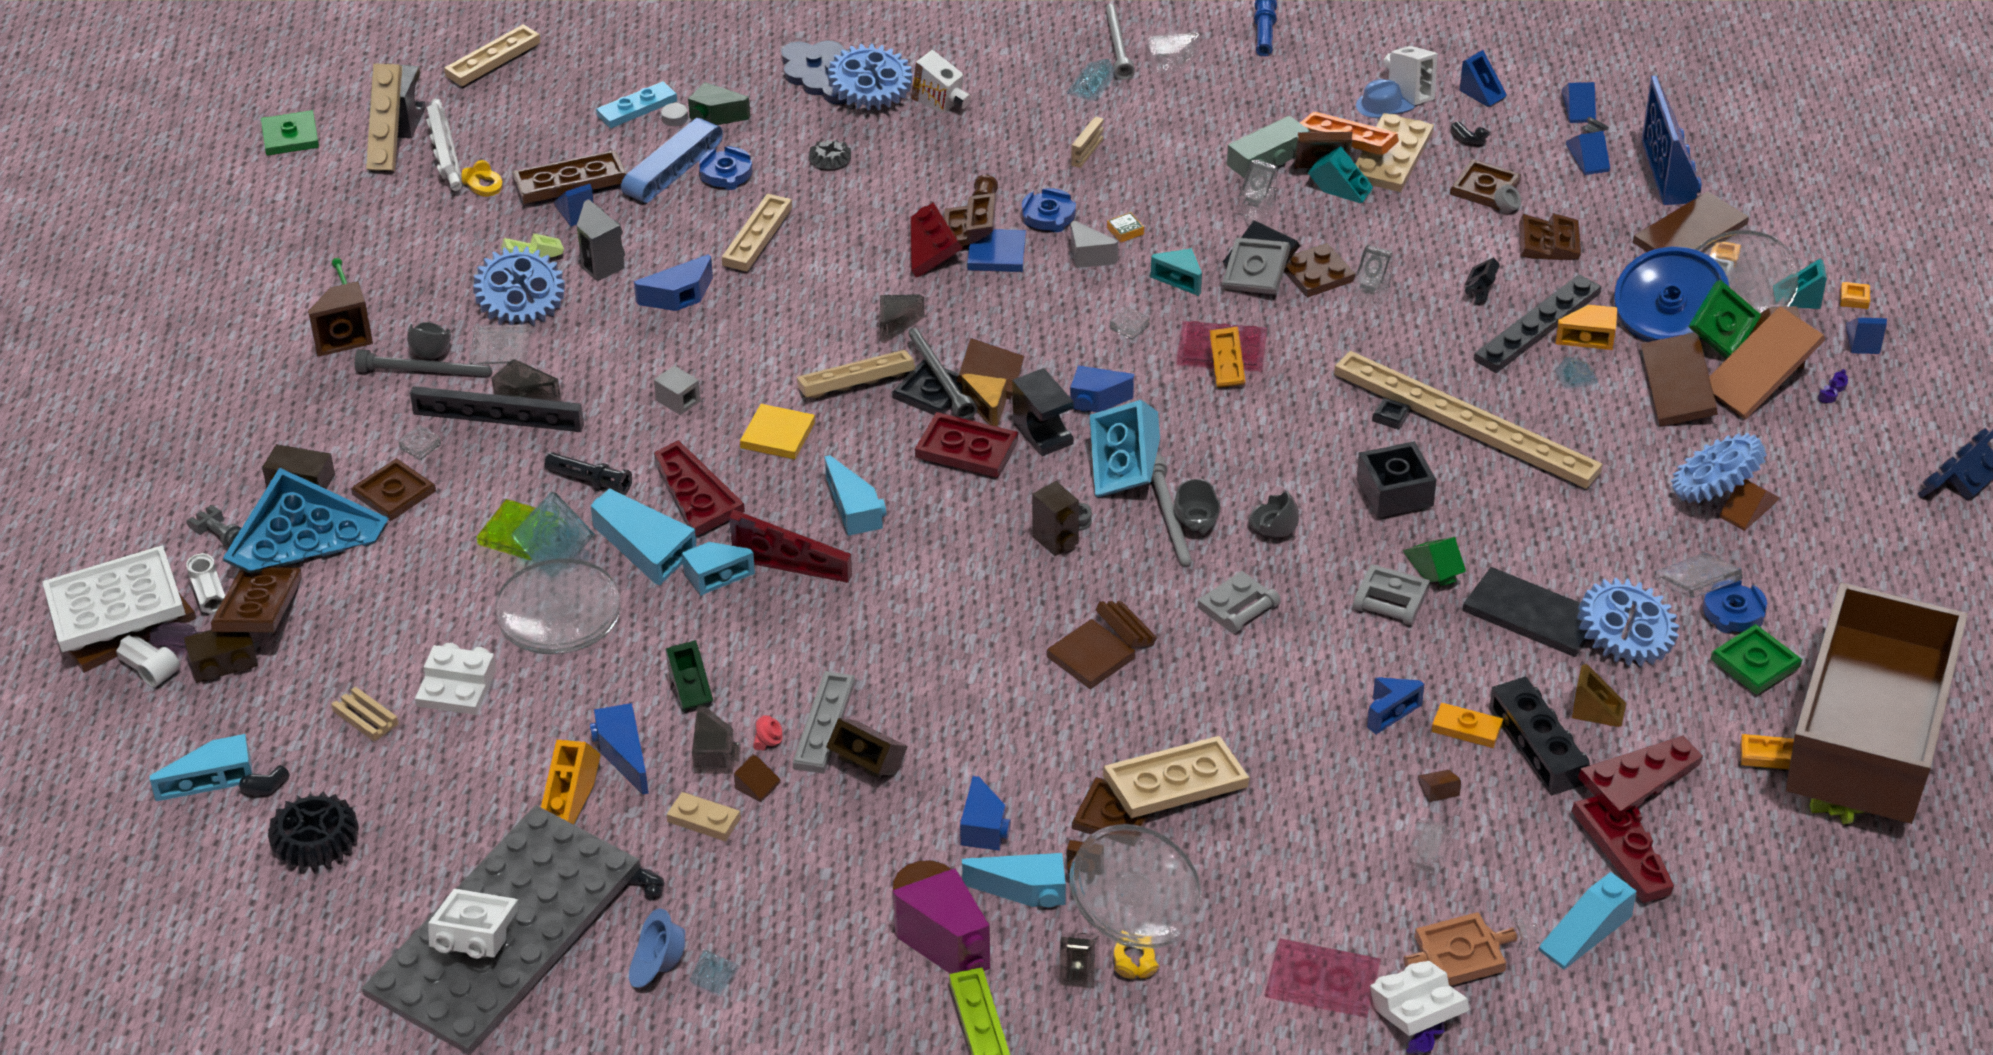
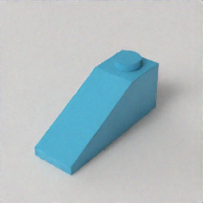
M831 455L824 456L826 479L847 535L883 529L882 517L887 515L883 498L878 499L874 487Z
M242 734L212 740L150 775V783L155 801L239 786V782L244 776L253 774L246 735Z
M1062 853L962 859V880L968 887L1031 907L1066 905V883Z
M1612 872L1608 873L1583 894L1541 943L1538 950L1565 970L1632 917L1637 891Z

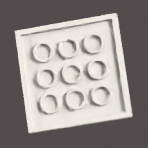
M163 545L42 581L62 652L79 650L88 644L98 641H109L118 635L131 631H141L147 626L160 622H171L180 616L186 615Z

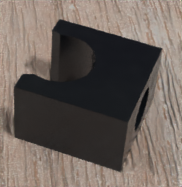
M401 65L402 77L397 138L412 139L426 106L425 101H415V87L420 77L419 66Z
M1045 368L1013 379V424L1037 452L1043 457L1073 445L1074 437L1064 426L1060 414L1074 409V401Z

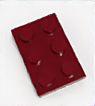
M936 412L915 447V458L998 478L1018 442V432Z

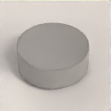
M671 103L664 106L661 110L662 121L666 125L679 126L688 120L687 107L683 104Z
M1507 184L1496 190L1495 201L1503 212L1511 213L1521 206V196L1513 186Z

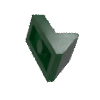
M697 640L665 648L670 682L675 685L681 710L712 703L714 700Z

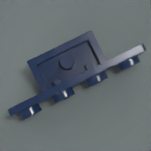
M1986 427L1971 438L1974 442L1973 444L1968 442L1955 452L1958 456L1956 459L1951 457L1940 465L1939 469L1942 472L1939 474L1936 471L1922 482L1925 487L1917 493L1918 496L1923 498L1947 479L1951 481L1966 500L1976 495L1993 479V450L1987 444L1993 438V429L1988 431Z

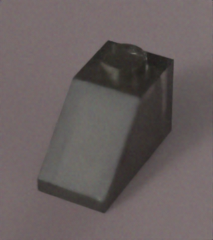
M512 359L491 377L494 395L551 401L561 400L558 378L515 359Z
M697 705L692 747L694 774H733L734 761H740L741 756L740 742H735L733 728L706 706Z
M1065 932L1061 936L1060 985L1094 989L1099 962V935Z

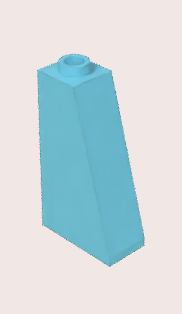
M610 488L590 505L593 527L659 586L683 564L682 552L697 547L694 528Z

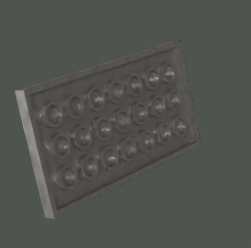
M535 805L456 888L518 899V912L507 926L506 941L495 957L476 959L464 952L441 953L434 947H429L428 922L440 908L439 906L362 987L363 995L465 1054L471 1055L641 868L640 860Z

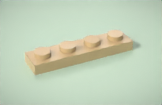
M523 24L444 68L445 76L460 86H464L541 43L540 34Z
M373 64L367 170L395 172L402 66L399 64Z
M766 194L723 254L722 266L748 272L791 211L792 199Z
M901 350L798 376V388L805 397L817 398L823 396L825 392L833 390L845 391L851 389L853 385L861 383L873 384L881 378L903 376L907 372L915 370L914 359L906 350Z

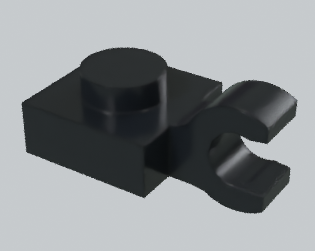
M1494 257L1472 267L1465 282L1467 286L1465 293L1467 295L1472 292L1475 293L1476 300L1474 303L1476 305L1487 300L1488 292L1486 288L1496 280L1495 276L1500 264Z

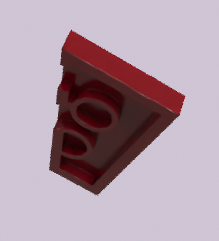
M934 202L920 208L917 213L911 216V271L915 277L923 275L963 249Z

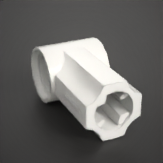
M204 553L196 554L189 558L186 563L191 588L195 592L201 612L212 615L218 610L225 594L212 556Z
M128 635L123 638L116 651L118 658L136 669L145 683L153 688H156L181 668L179 660L170 649L161 647L158 650L138 636L132 637Z

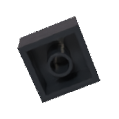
M1415 441L1359 452L1357 481L1377 518L1434 506L1437 480Z

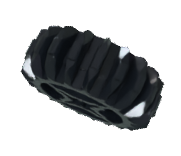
M311 791L309 796L305 798L297 795L296 801L293 803L285 801L284 809H276L275 817L270 819V828L268 829L271 851L277 856L280 863H287L291 870L299 866L303 873L308 867H313L316 872L321 865L331 868L332 861L334 860L342 863L343 854L350 855L352 853V846L357 845V835H359L356 813L349 806L346 799L340 800L336 794L328 797L324 791L319 796H314Z

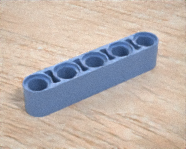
M701 118L694 119L625 175L621 184L622 193L644 203L650 202L695 165L703 154L720 144L723 137L722 128Z

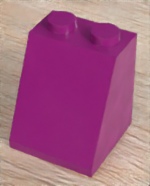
M956 868L893 890L895 935L899 940L949 974L983 967L984 971L991 969L990 925Z

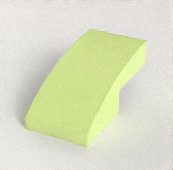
M534 233L531 243L504 238L501 246L502 251L503 248H506L509 253L513 252L514 246L518 247L519 252H523L527 246L529 247L530 254L540 250V258L549 255L550 258L563 254L564 251L560 239Z

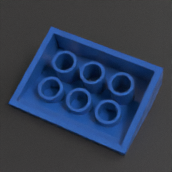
M1651 76L1642 143L1663 205L1687 204L1697 197V193H1701V178L1696 176L1695 161H1691L1690 147L1684 142V130L1679 127L1676 116L1657 76Z

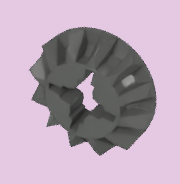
M826 139L825 142L818 141L815 146L810 147L809 160L818 168L837 169L846 165L851 159V148L847 147L846 142L839 143L838 139L834 141Z

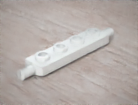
M433 99L431 105L427 107L429 118L426 121L432 132L430 138L436 147L433 151L440 163L437 165V168L442 178L449 180L450 188L458 191L461 189V183L463 182L449 123L441 100Z

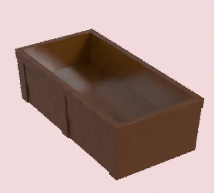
M1840 582L1796 728L1786 791L1912 824L1931 769L1968 613Z

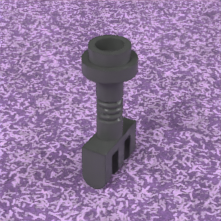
M213 505L205 509L206 513L203 511L197 513V519L191 517L186 520L188 527L199 535L209 529L220 535L221 543L228 548L241 530V527L236 524L226 526L221 523L224 521L222 511Z

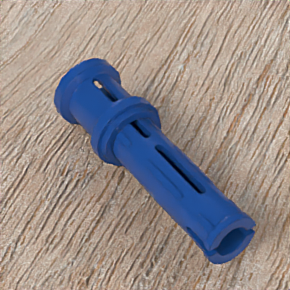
M1255 0L1256 12L1254 14V22L1257 25L1256 53L1259 56H1269V53L1272 54L1273 25L1277 20L1275 13L1277 0Z

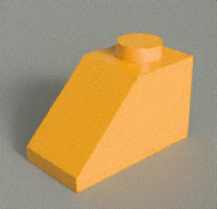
M1587 305L1559 319L1555 344L1613 350L1617 307Z

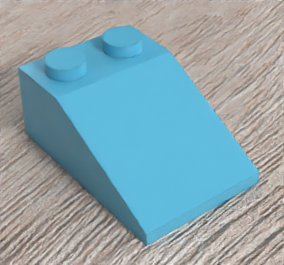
M1138 400L1091 414L1090 429L1095 496L1102 497L1151 483L1160 442L1158 411L1143 400Z

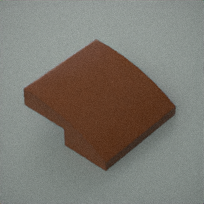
M989 193L969 196L967 206L946 208L944 210V219L962 247L979 241L993 232L996 194Z
M1555 213L1552 214L1549 221L1526 214L1522 215L1519 221L1522 257L1547 260L1579 259L1581 255L1579 220Z

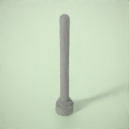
M1110 3L1106 6V12L1117 61L1114 63L1115 76L1119 80L1131 79L1135 74L1134 63L1131 59L1127 58L1116 7Z
M1157 455L1151 481L1154 483L1179 562L1182 566L1186 567L1191 564L1192 559L1165 481L1168 471L1165 459Z

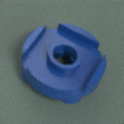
M727 146L724 147L725 151L716 152L715 148L703 154L699 160L700 179L712 186L734 190L752 175L753 169L750 155L741 148Z
M1045 188L1042 189V193L1034 195L1033 191L1027 194L1022 201L1023 222L1028 227L1050 230L1056 233L1061 232L1065 229V226L1075 219V200L1073 202L1071 195L1060 189Z
M1726 579L1715 582L1709 587V592L1705 594L1703 611L1708 620L1715 624L1720 632H1743L1755 624L1759 627L1763 625L1768 603L1766 596L1758 587L1752 585L1749 588L1743 586L1741 580ZM1730 603H1734L1735 606H1742V607H1732V606H1730Z

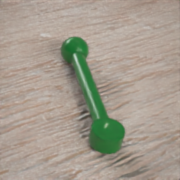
M334 258L332 266L337 269L342 285L347 284L341 267L343 262L340 258Z

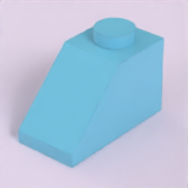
M707 542L682 552L684 574L700 596L755 574L753 552L748 548Z

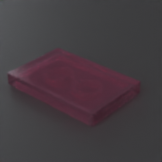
M1280 938L1267 983L1265 997L1368 1018L1372 1002L1370 985L1374 984L1377 980L1381 958Z

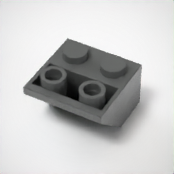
M590 200L584 201L577 223L582 269L598 282L625 268V251L621 240L623 231L618 221L611 219L601 207H597Z

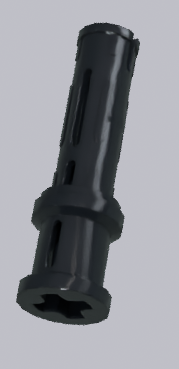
M554 452L548 453L545 459L544 466L546 470L592 482L596 489L610 488L625 496L632 484V473L627 469L619 471L610 468L606 463L593 465L561 456ZM567 465L579 468L581 471L568 468Z

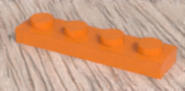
M1315 111L1300 122L1310 132H1352V148L1377 155H1384L1399 142L1397 132Z

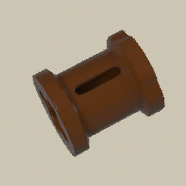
M990 175L978 176L974 182L975 191L972 193V196L996 193L998 189L997 180Z

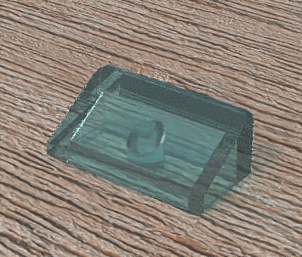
M1109 59L1088 63L1070 86L1067 93L1097 101L1115 77L1114 68Z

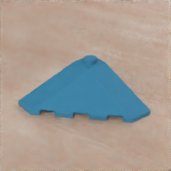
M279 468L224 555L223 561L251 574L275 565H289L304 561V558L317 555L326 556L358 545L367 546L376 542L389 518Z

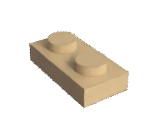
M681 792L667 813V822L723 841H727L741 819L739 810L685 792Z

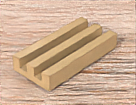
M1095 116L1072 144V166L1081 168L1103 141L1104 136L1101 135L1104 132V127H1101L1104 123L1103 118Z
M356 686L351 689L350 696L344 694L341 696L342 701L340 703L334 701L331 704L334 713L374 742L399 724L396 715ZM347 707H351L353 710H355L357 713H359L362 718H364V719L367 720L368 722L370 721L372 724H374L375 726H377L379 729L376 730L375 728H373L371 725H369L368 723H366L364 720H362V719H361L360 717H358L356 714H354V713L351 712L349 709H347Z

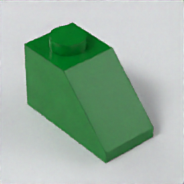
M1455 537L1432 540L1403 550L1405 556L1424 579L1430 580V582L1438 581L1440 586L1457 581L1456 575L1466 572Z

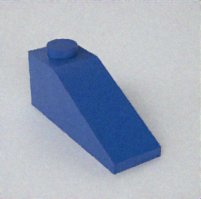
M632 703L594 709L595 723H590L592 742L599 741L601 754L642 795L649 794Z

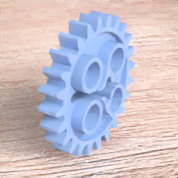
M860 44L857 50L850 46L849 52L841 50V56L835 55L834 61H830V68L828 69L829 87H832L833 94H838L839 100L847 98V105L855 102L856 108L859 109L863 104L866 105L867 110H870L871 106L875 105L880 110L881 104L891 107V101L898 104L900 103V97L906 98V93L911 90L912 67L908 66L907 59L901 60V53L893 55L892 48L884 51V45L875 49L873 44H870L869 48H865L863 44Z
M514 246L513 252L509 253L506 248H503V255L500 256L498 253L492 252L493 261L484 258V266L477 267L478 274L474 275L473 285L475 302L480 304L481 312L488 311V319L491 320L497 316L499 325L507 320L509 321V328H512L515 322H519L521 328H524L525 322L528 321L532 326H535V319L545 322L546 314L554 316L555 308L561 307V299H564L565 289L562 271L557 270V262L549 264V255L540 258V250L530 254L529 247L526 246L523 252H519L518 247Z
M1738 433L1732 439L1728 435L1721 442L1717 439L1711 446L1704 445V450L1695 451L1694 457L1686 458V464L1677 467L1679 471L1673 473L1672 487L1677 496L1682 501L1687 500L1688 503L1694 500L1700 503L1704 498L1710 501L1714 495H1718L1720 498L1725 491H1734V486L1744 485V479L1754 477L1752 472L1760 470L1759 465L1765 463L1764 457L1767 456L1765 448L1756 435L1750 436L1749 433L1743 436Z
M1614 578L1611 584L1606 579L1602 581L1600 586L1596 583L1593 584L1591 590L1586 591L1578 607L1580 612L1577 619L1582 620L1579 628L1588 630L1584 638L1595 640L1593 648H1604L1603 656H1607L1610 653L1614 654L1615 662H1618L1621 657L1625 658L1628 666H1630L1633 660H1636L1640 667L1643 666L1646 660L1651 665L1655 663L1656 659L1662 661L1675 645L1679 636L1676 633L1679 625L1674 623L1677 615L1669 613L1672 606L1670 604H1661L1662 595L1654 597L1652 595L1653 588L1644 591L1642 590L1641 582L1634 587L1629 579H1626L1624 584H1621L1617 578ZM1632 604H1634V613L1628 624V632L1623 640L1621 635L1629 617L1628 612Z

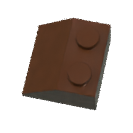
M358 281L330 287L308 310L317 357L373 344L366 302Z

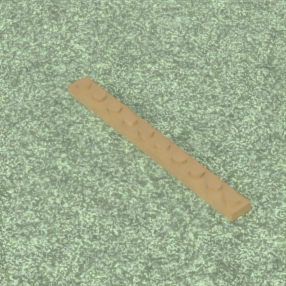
M1349 351L1335 365L1334 375L1385 398L1410 405L1412 410L1586 489L1602 472L1603 464L1355 352Z

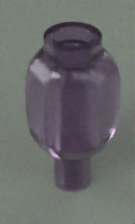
M165 622L159 627L152 628L150 641L152 645L158 646L159 649L166 647L175 652L187 651L183 637L201 633L202 631H197L194 626L186 623Z

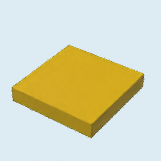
M760 404L740 439V448L796 459L815 424V415Z

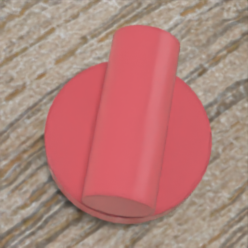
M764 715L756 721V735L753 744L755 750L764 751L767 745L776 746L782 741V727L776 719Z

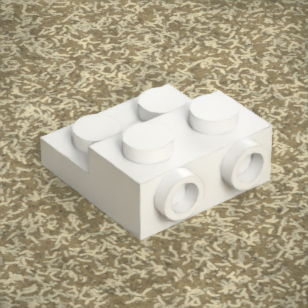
M445 643L443 646L434 645L424 665L425 678L415 697L416 706L477 715L496 673L494 654L483 647H476L472 651L460 649L453 643Z
M453 889L428 922L429 947H434L441 953L464 952L476 959L495 957L506 941L507 926L518 912V899Z
M1430 961L1410 964L1403 972L1381 976L1374 984L1370 985L1375 1011L1409 1036L1469 1011L1468 999L1449 986L1447 973Z

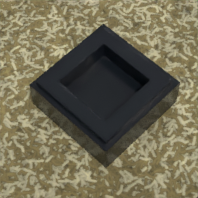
M1383 398L1373 413L1372 422L1400 430L1410 414L1411 406Z

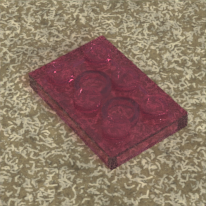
M1183 321L1177 365L1214 368L1209 330L1238 327L1244 371L1262 372L1267 327Z

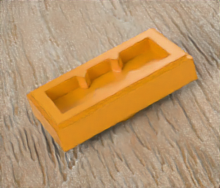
M1238 327L1209 330L1217 388L1246 384Z
M1441 702L1433 721L1431 732L1494 748L1502 728L1503 718Z
M1742 734L1740 740L1741 765L1789 770L1794 738Z

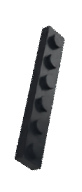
M1578 274L1476 351L1474 361L1494 373H1498L1557 328L1559 319L1583 308L1600 295L1601 286Z
M413 386L410 392L413 415L582 432L584 427L582 404L417 386Z

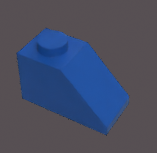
M1078 365L1070 387V398L1074 401V409L1098 413L1133 399L1134 374Z
M973 776L960 822L961 846L1000 851L1002 839L1009 838L1011 819H1006L1005 804L979 776Z

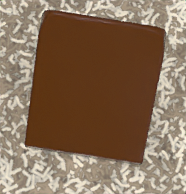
M754 754L734 773L735 789L759 802H762L781 783V779Z
M1449 769L1418 775L1419 783L1428 802L1460 796L1461 780Z

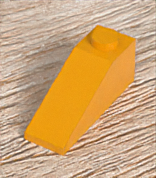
M556 739L541 808L574 825L594 786L601 754L587 742Z

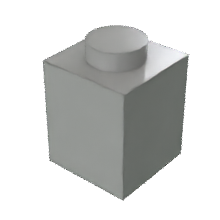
M675 365L654 379L656 401L679 415H682L701 401L699 380Z

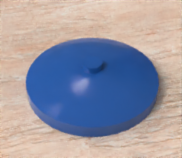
M1687 247L1654 249L1635 258L1620 274L1614 295L1617 315L1623 326L1631 334L1646 342L1693 333L1694 331L1688 326L1714 283L1722 280L1729 286L1728 278L1722 267L1713 258L1698 250Z

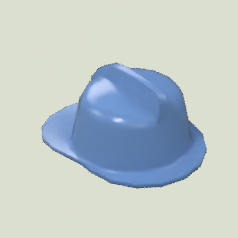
M1386 79L1373 80L1368 83L1364 88L1363 95L1356 102L1357 110L1369 118H1380L1383 113H1403L1411 111L1416 107V105L1411 104L1402 96L1400 87L1395 81Z
M664 909L654 910L643 924L639 943L629 969V981L633 987L641 988L646 986L658 972H667L674 968L683 955L685 930L672 923L670 915Z

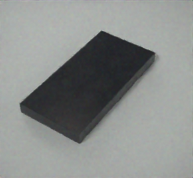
M1493 567L1489 568L1463 603L1462 611L1573 657L1577 656L1588 640L1584 638L1588 630L1580 629L1579 626L1582 620L1577 619L1580 612L1578 609L1580 602Z

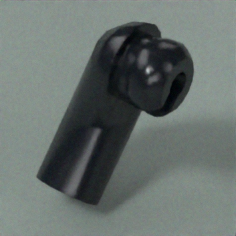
M1459 121L1453 123L1450 131L1465 144L1481 146L1487 142L1486 138L1489 136L1487 129L1477 127L1474 133L1469 131Z
M278 765L268 775L248 774L244 776L239 782V788L245 794L269 796L289 778L290 774L285 767Z
M640 868L628 881L627 885L646 886L644 893L647 897L662 896V886H665V882L661 876L652 870Z

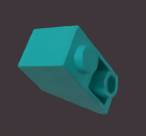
M1341 146L1320 157L1308 172L1324 193L1357 203H1362L1373 189L1368 178L1363 175Z

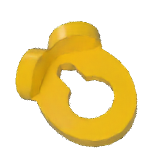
M479 160L473 165V168L466 167L462 170L461 179L463 184L468 185L474 193L483 197H489L501 192L503 188L502 178L498 173L491 170V166L487 161ZM479 179L493 180L494 184L482 186Z
M1126 937L1119 940L1115 945L1113 955L1114 970L1120 976L1134 979L1138 976L1140 979L1154 975L1160 966L1155 960L1154 949L1147 941L1137 937ZM1136 946L1143 951L1144 955L1139 958V967L1131 962V958L1125 954L1124 950L1127 947Z

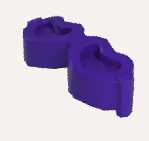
M1845 369L1836 372L1829 381V384L1824 386L1823 390H1820L1818 395L1820 402L1833 403L1837 399L1838 392L1846 390L1848 376Z
M1444 1022L1414 1034L1415 1038L1409 1041V1048L1406 1049L1407 1053L1417 1055L1433 1050L1434 1036L1444 1033Z

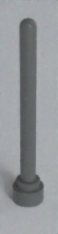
M911 328L909 330V337L952 399L953 413L956 417L970 420L977 413V405L970 396L961 394L917 328Z
M362 349L356 351L354 363L355 371L368 373L369 370H375V368L489 377L493 372L492 368L486 365L377 357L370 350Z

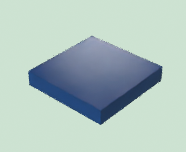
M994 229L986 237L970 244L968 270L1023 272L1026 230Z

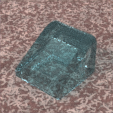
M1566 356L1555 371L1564 389L1598 383L1589 363L1570 356Z
M704 949L689 981L720 994L740 966Z

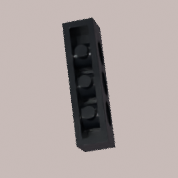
M1526 676L1493 686L1490 710L1495 717L1503 718L1502 727L1550 795L1553 796L1584 786L1578 779L1581 768L1590 766L1589 759L1576 746L1571 733L1560 724L1555 711L1549 708L1542 699L1540 690L1534 687Z

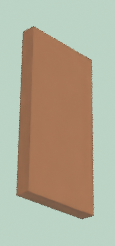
M1780 306L1709 376L1714 398L1746 420L1825 341L1824 334Z

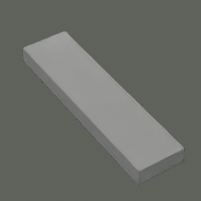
M824 671L793 760V769L825 774L832 753L826 746L838 718H844L855 685V675Z

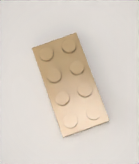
M1383 113L1376 127L1397 132L1399 142L1384 155H1377L1363 150L1355 165L1368 178L1372 186L1402 192L1434 132V124L1400 117L1396 114Z
M1220 736L1116 762L1103 767V777L1130 818L1248 787L1249 776Z

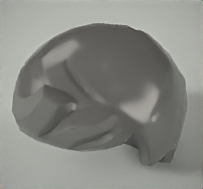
M422 322L415 328L412 327L413 324H410L407 331V341L411 351L416 356L431 360L439 358L446 353L451 341L450 329L447 328L445 331L438 324L431 322Z
M1203 479L1186 480L1178 487L1174 500V511L1177 519L1191 530H1198L1204 535L1216 523L1221 508L1220 501L1216 496L1213 486L1208 481Z
M1288 491L1283 492L1281 495H1269L1268 503L1254 508L1248 522L1261 535L1272 538L1289 536L1299 523L1298 506Z

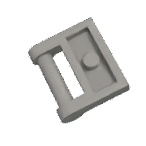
M1371 564L1356 593L1353 609L1361 612L1364 609L1403 620V624L1413 626L1417 613L1429 590L1430 580ZM1369 595H1371L1374 597L1382 598L1385 600L1406 605L1407 608L1396 606L1368 597Z
M1240 571L1199 598L1197 608L1229 632L1236 634L1243 629L1245 623L1266 609H1273L1281 603V599L1274 589H1266L1249 575ZM1255 599L1258 600L1246 609H1244L1243 611H1241L1240 613H1238L1237 615L1234 614L1246 605H1248L1249 603H1251L1252 601H1254Z

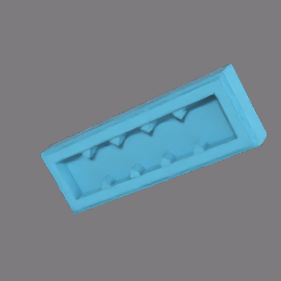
M662 81L597 108V116L611 129L676 102L677 93Z

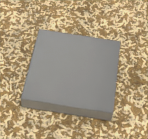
M1236 238L1223 279V288L1226 290L1277 295L1291 248L1289 242Z

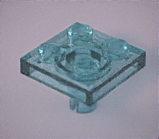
M550 492L511 536L550 578H555L595 534L557 493Z

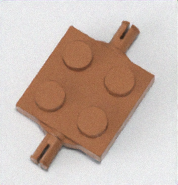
M1479 912L1415 928V939L1422 952L1404 956V965L1407 967L1413 963L1430 961L1447 973L1449 986L1497 974L1506 970L1507 963L1499 950V945L1516 942L1517 934L1513 927L1494 932L1484 923Z

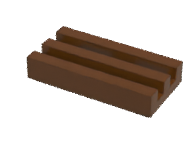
M1099 601L1095 609L1097 613L1130 647H1151L1154 645L1157 637L1122 601H1117L1116 604L1113 601H1108L1107 604L1104 601Z

